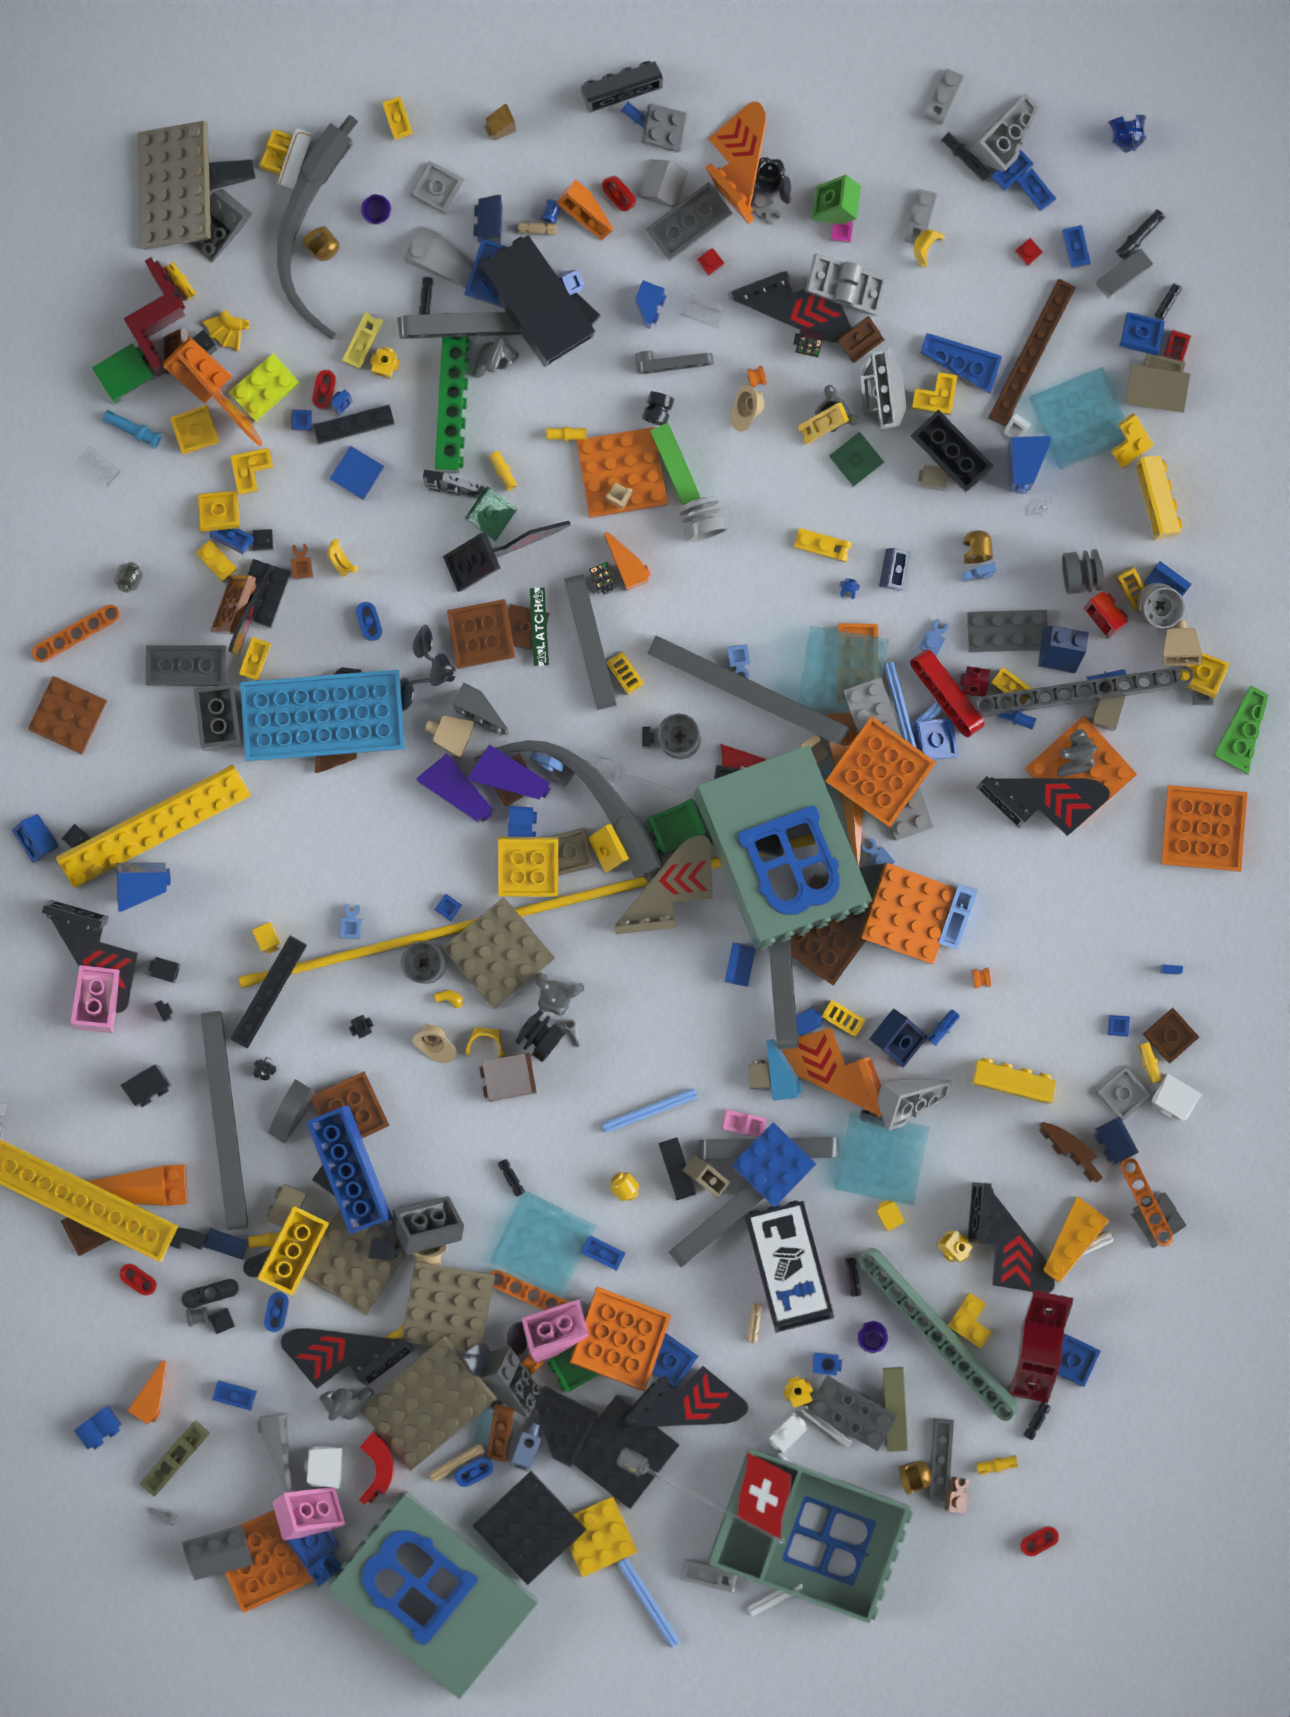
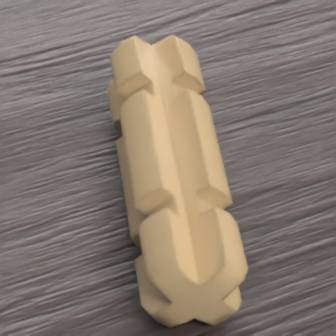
M519 222L518 233L526 234V232H529V234L540 235L548 233V235H555L556 224L548 223V225H545V223L529 222L527 224L526 222Z
M753 1303L751 1305L752 1314H750L747 1342L757 1343L762 1305Z

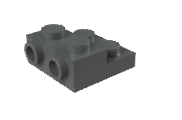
M1159 1191L1154 1194L1155 1199L1174 1235L1187 1225L1166 1192L1162 1194ZM1150 1198V1202H1148L1145 1205L1143 1204V1202L1141 1204L1144 1207H1148L1152 1204L1153 1200ZM1137 1205L1133 1208L1134 1213L1131 1216L1148 1242L1155 1248L1158 1244ZM1152 1215L1150 1217L1152 1224H1158L1161 1221L1159 1215ZM1161 1232L1158 1239L1165 1241L1170 1235L1167 1232Z

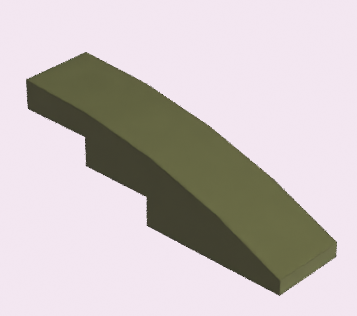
M903 1367L883 1368L884 1407L898 1415L886 1435L887 1452L908 1451Z
M195 1420L145 1476L140 1485L155 1497L209 1436L210 1432Z

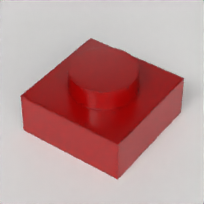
M1029 238L1015 250V253L1029 266L1043 254V251Z
M713 247L697 259V262L708 276L724 265V261Z

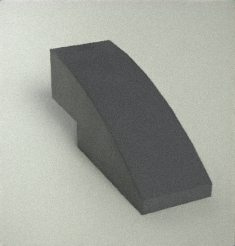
M1140 249L1097 280L1096 285L1109 299L1149 269L1153 263L1143 250Z
M295 1079L281 1102L268 1133L285 1144L307 1110L305 1108L316 1092Z

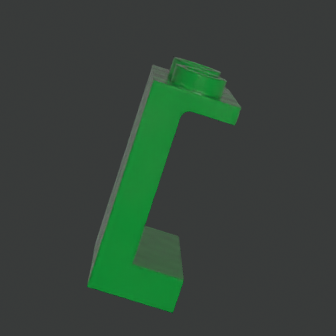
M133 343L92 367L114 404L122 401L121 397L147 381L155 380L152 375L155 373L150 363L145 364L142 359L145 357L139 346L135 348Z
M692 798L656 815L649 816V822H646L649 833H654L656 840L653 842L657 852L661 851L663 855L676 850L689 838L698 835L705 836V828Z
M575 1345L559 1355L549 1358L550 1361L547 1362L552 1373L556 1372L560 1379L557 1380V1383L561 1390L566 1389L567 1393L599 1376L597 1373L570 1363Z

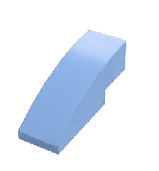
M958 883L938 942L939 944L958 949L977 894V889Z

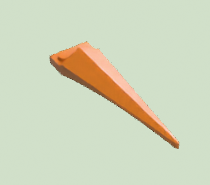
M851 713L825 714L827 717L850 727L842 746L829 741L834 767L858 735ZM840 792L852 852L858 867H860L863 808Z
M185 1164L158 1166L88 1181L133 1204L162 1206L188 1204Z

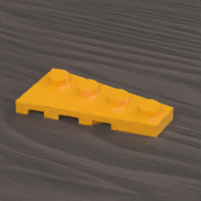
M1078 1196L1044 1268V1272L1059 1284L1109 1223L1106 1217Z

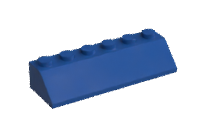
M349 1105L306 1121L349 1234L393 1218Z

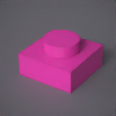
M847 222L842 225L833 223L831 241L851 243L853 222Z

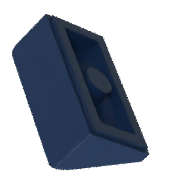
M886 548L879 583L880 587L903 591L910 552L897 548Z
M210 1228L205 1248L243 1260L249 1241Z

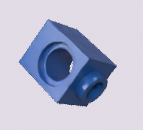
M814 1008L796 1015L798 1036L821 1027L820 1022H823L819 1011H814Z
M814 1352L812 1373L837 1376V1371L841 1372L842 1360L839 1359V1355ZM826 1358L833 1361V1366L829 1370H825L822 1367V1361Z
M330 1551L310 1567L307 1572L316 1584L321 1586L341 1569L342 1564Z

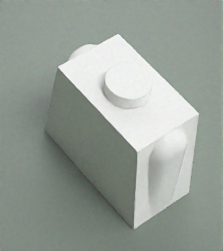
M1165 1074L1163 1081L1152 1098V1102L1162 1109L1161 1113L1169 1118L1174 1116L1179 1120L1185 1121L1203 1094L1170 1074Z
M794 1411L766 1440L779 1454L784 1453L807 1430L808 1425Z
M311 1446L309 1459H305L304 1471L308 1472V1485L340 1488L343 1447Z

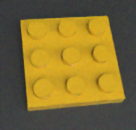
M498 837V896L558 897V837Z
M613 1496L573 1514L587 1529L569 1546L582 1577L638 1552Z

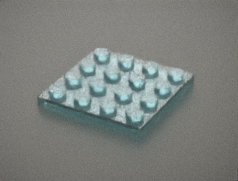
M1103 367L1029 397L1045 436H1052L1050 448L1060 470L1112 449L1126 440L1117 425L1125 417Z
M810 626L798 703L807 707L851 714L843 690L879 677L883 679L889 639Z
M850 1110L835 1190L914 1205L929 1126L907 1122L902 1127L888 1130L882 1117Z
M524 1190L489 1263L562 1298L583 1255L581 1252L597 1225Z

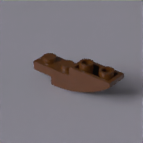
M1046 1122L1039 1124L1041 1127L1039 1132L1046 1140L1049 1138L1053 1142L1052 1148L1058 1155L1062 1154L1063 1156L1071 1152L1072 1156L1070 1158L1077 1166L1081 1165L1085 1170L1083 1174L1089 1182L1093 1180L1097 1183L1103 1178L1091 1163L1097 1156L1081 1140L1053 1124Z

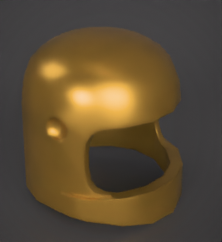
M321 226L309 232L302 242L303 246L317 260L323 262L333 258L339 250L338 240L326 226Z
M975 530L965 535L963 544L970 546V551L963 555L964 564H975L993 559L992 540L987 532Z
M917 1460L898 1466L901 1483L907 1495L930 1486L932 1475L925 1462Z

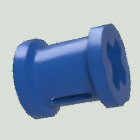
M547 199V206L540 219L547 223L556 224L557 215L562 208L557 204V201Z

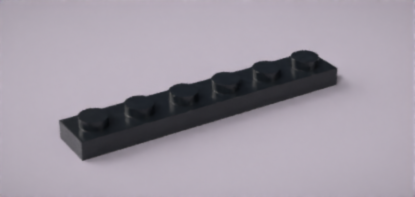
M289 935L231 1036V1040L247 1049L249 1048L307 946L306 943Z

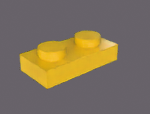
M401 97L382 102L395 141L413 135Z
M211 540L196 552V555L222 582L237 570Z
M252 637L239 675L259 681L271 643Z
M1002 667L991 682L993 686L1003 693L1032 689L1004 667ZM1021 697V704L1024 705L1029 699V697Z

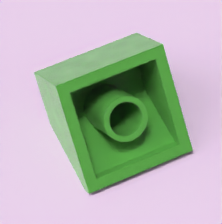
M847 174L817 185L812 220L842 225L857 219L861 185Z

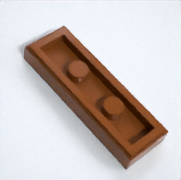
M495 1404L488 1445V1458L507 1462L515 1408Z

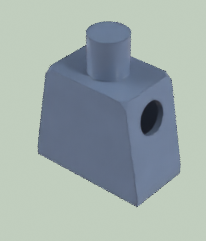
M530 1423L527 1432H522L511 1466L530 1472L541 1438L538 1437L541 1426ZM528 1441L531 1442L532 1447H525V1443Z

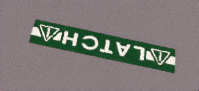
M530 588L534 666L549 665L545 588Z

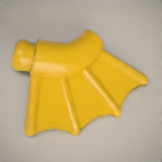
M227 310L222 311L218 316L202 321V324L208 328L210 338L217 339L222 347H232L236 351L240 349L241 331L249 329V320L232 317Z

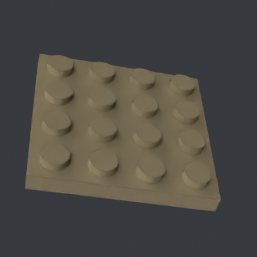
M505 897L500 899L443 947L444 951L493 1009L555 959Z
M339 1209L325 1230L304 1275L364 1315H367L406 1254L400 1247L399 1240L377 1225L349 1234ZM371 1238L396 1241V1246H399L398 1258H394L393 1261L368 1258Z
M415 1261L401 1339H406L408 1343L433 1346L446 1336L457 1351L463 1352L475 1344L482 1343L495 1275Z

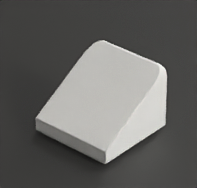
M1014 414L1003 433L1010 438L1024 437L1031 423L1018 414Z

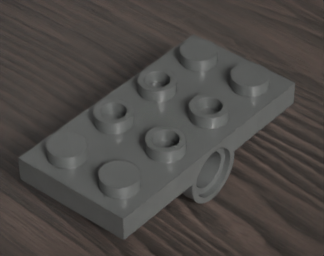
M828 1375L807 1410L876 1451L879 1450L898 1416L875 1403L865 1394L849 1388Z

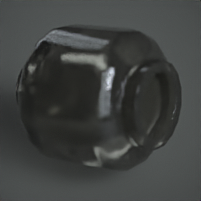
M128 562V564L124 563L119 566L113 580L117 589L130 593V591H135L138 588L143 574L137 564Z

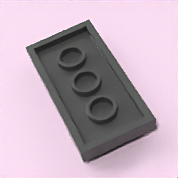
M708 182L647 227L646 231L668 260L671 261L730 217L732 211Z
M1047 610L967 612L968 652L1040 650L1043 627H1048Z
M146 645V686L226 685V645Z

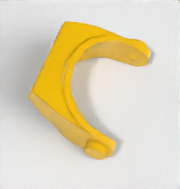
M930 229L920 232L914 244V256L921 267L924 268L928 265L926 257L932 243L936 239L942 241L945 239L942 233Z
M339 539L332 540L327 551V557L341 577L346 576L350 572L352 574L355 573L358 567L357 565L353 566L340 547Z
M474 1027L467 1047H465V1054L470 1055V1047L475 1039L481 1036H488L495 1039L500 1048L499 1058L504 1057L500 1030Z

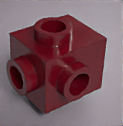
M967 666L965 674L961 673L960 685H963L962 692L970 696H986L990 670Z

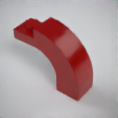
M374 1431L359 1447L372 1458L376 1467L373 1483L359 1499L364 1505L375 1500L379 1495L376 1492L377 1490L385 1494L394 1475L392 1452L387 1443Z

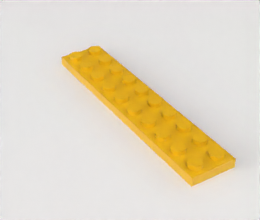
M232 764L56 857L57 862L72 886L76 888L117 866V863H124L250 797L251 794L236 767Z
M0 1139L1 1185L158 1262H162L179 1225Z

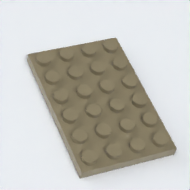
M198 121L137 132L140 248L146 250L211 239L208 122Z
M444 1336L365 1404L361 1412L411 1471L494 1402L497 1397L480 1377L473 1376L469 1372L466 1363L461 1358V1354Z

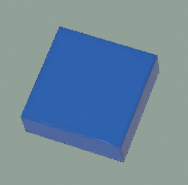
M292 410L291 430L312 431V410Z
M445 894L434 910L449 921H452L462 907V904L448 894Z
M1165 964L1160 966L1161 974L1180 975L1183 972V966Z
M1109 1015L1108 1035L1128 1037L1130 1017Z

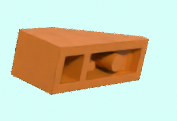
M575 179L563 191L557 204L602 241L613 230V227L591 192Z
M609 532L604 533L626 591L648 583V577L651 574L647 565L643 566L641 560Z
M166 1360L161 1361L128 1409V1412L147 1425L151 1421L155 1423L161 1414L159 1409L162 1405L168 1363Z

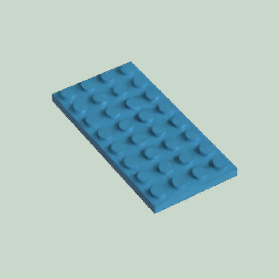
M399 670L240 682L246 762L405 749Z

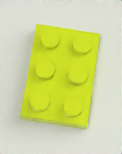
M271 354L230 390L229 394L256 423L300 383L274 354Z

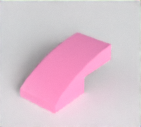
M725 1109L721 1129L759 1137L765 1131L767 1119Z

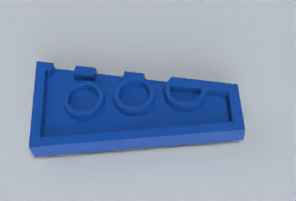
M929 333L926 334L921 354L991 394L1002 359L1001 355Z

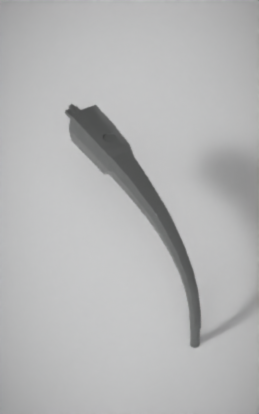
M348 115L339 128L330 123L301 167L300 177L289 199L277 240V269L281 286L288 301L312 327L331 340L334 339L336 333L321 323L307 309L296 293L291 276V259L299 227L321 185L327 182L337 165L353 145L352 139L348 135L358 121L351 115Z
M525 740L496 748L504 754L526 751L545 753L559 760L577 774L589 788L612 824L629 857L627 862L634 878L644 874L647 883H650L656 875L655 869L663 866L662 860L639 817L633 814L623 798L599 770L567 748L546 741ZM482 755L474 758L475 764L478 763Z

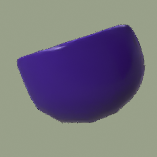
M373 194L362 202L361 213L369 224L378 225L384 223L390 217L392 208L385 196Z
M869 1321L863 1324V1327L858 1332V1343L865 1352L877 1353L882 1351L887 1345V1329L882 1323Z

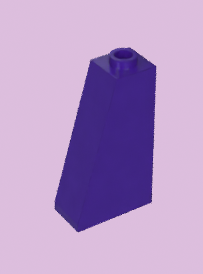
M488 745L468 777L471 781L540 800L541 797L546 798L551 790L548 787L550 782L491 745Z
M447 753L416 778L419 784L477 823L479 821L485 822L492 816L490 813L493 811L492 807Z

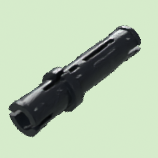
M950 132L941 139V142L953 152L952 154L955 157H959L982 182L991 174L965 148L966 145L964 143L961 144Z
M1156 209L1132 235L1130 234L1124 244L1116 250L1119 257L1125 260L1136 247L1139 248L1141 246V242L1165 219L1160 210Z

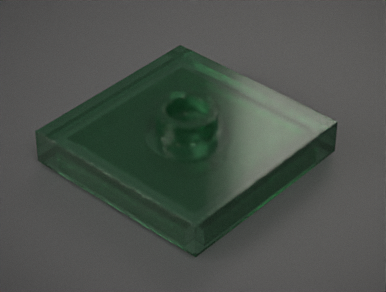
M858 432L829 455V458L853 487L884 464L883 459L861 432Z
M486 486L464 519L481 532H486L490 539L496 541L517 511V508L493 489Z

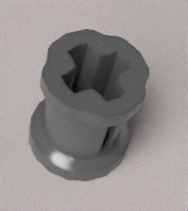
M207 1306L199 1310H186L189 1327L199 1323L209 1324Z

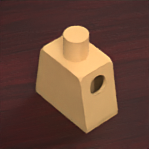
M1180 620L1175 625V628L1167 629L1163 666L1201 665L1202 651L1196 629L1187 628V622Z
M443 715L440 723L428 720L425 731L435 734L434 744L462 759L475 722Z

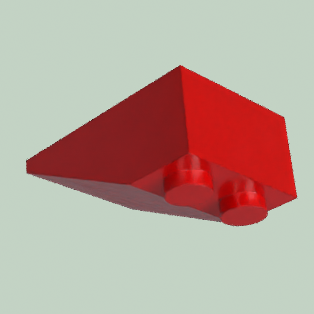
M1103 591L1092 597L1083 609L1109 639L1129 621L1127 620L1128 615L1122 608L1118 609L1114 604L1116 601L1110 593L1106 594Z

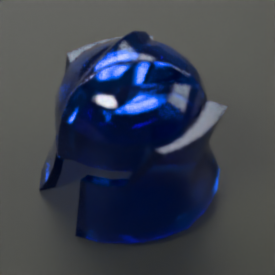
M1136 114L1134 120L1125 121L1123 116L1108 121L1113 131L1112 144H1116L1125 153L1131 150L1135 152L1143 144L1144 140L1148 139L1144 129L1146 116Z

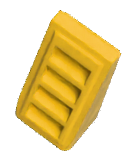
M1129 567L1114 577L1133 611L1136 612L1137 603L1135 604L1134 600L1138 598L1139 593L1133 596L1130 593L1138 589L1141 592L1144 585L1135 567ZM1129 575L1132 576L1131 579L1124 582L1123 579ZM1133 582L1136 583L1135 586L1129 589L1127 588V586L1132 584Z
M623 652L606 662L627 696L644 685V682ZM623 659L624 662L614 668L613 664ZM627 665L628 669L618 674L617 671ZM629 672L633 674L623 681V676H625ZM635 678L636 682L627 687L626 684Z
M833 1000L830 1001L821 1016L824 1020L855 1038L865 1022V1019ZM835 1007L837 1008V1011L834 1014L833 1018L829 1017V1015ZM840 1012H844L840 1022H837L836 1019ZM849 1015V1016H851V1019L849 1020L847 1026L845 1027V1026L843 1025V1023H844L845 1019L847 1018V1016ZM856 1019L858 1022L852 1031L849 1028Z

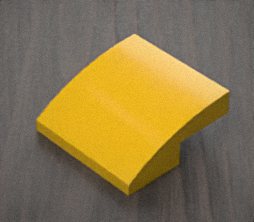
M273 129L259 169L280 176L293 135ZM307 149V151H306V154H305L303 163H304V161H305V158H306L308 149Z

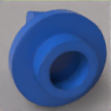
M846 578L840 582L842 587L840 596L843 597L845 591H850L852 593L851 599L853 600L860 585L856 580Z

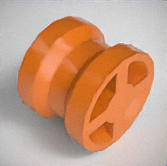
M762 365L754 370L751 368L747 369L750 386L755 388L759 384L767 385Z
M989 967L983 970L972 969L974 989L980 986L991 987Z
M530 1353L521 1363L528 1369L529 1374L532 1375L545 1360L536 1363Z

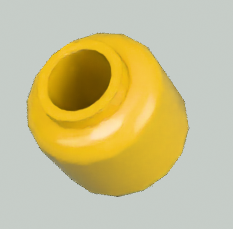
M620 1171L610 1180V1190L618 1200L632 1201L638 1196L639 1183L629 1172L623 1173Z

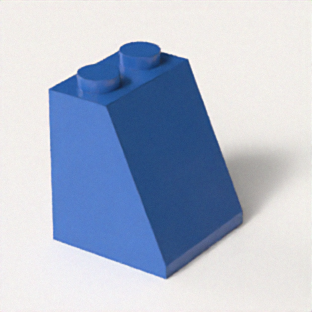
M1052 436L1011 438L1008 444L1010 491H1015V494H1026L1027 491L1031 490L1051 443Z
M165 862L117 863L118 912H123L167 892V885H171L170 868L166 869Z

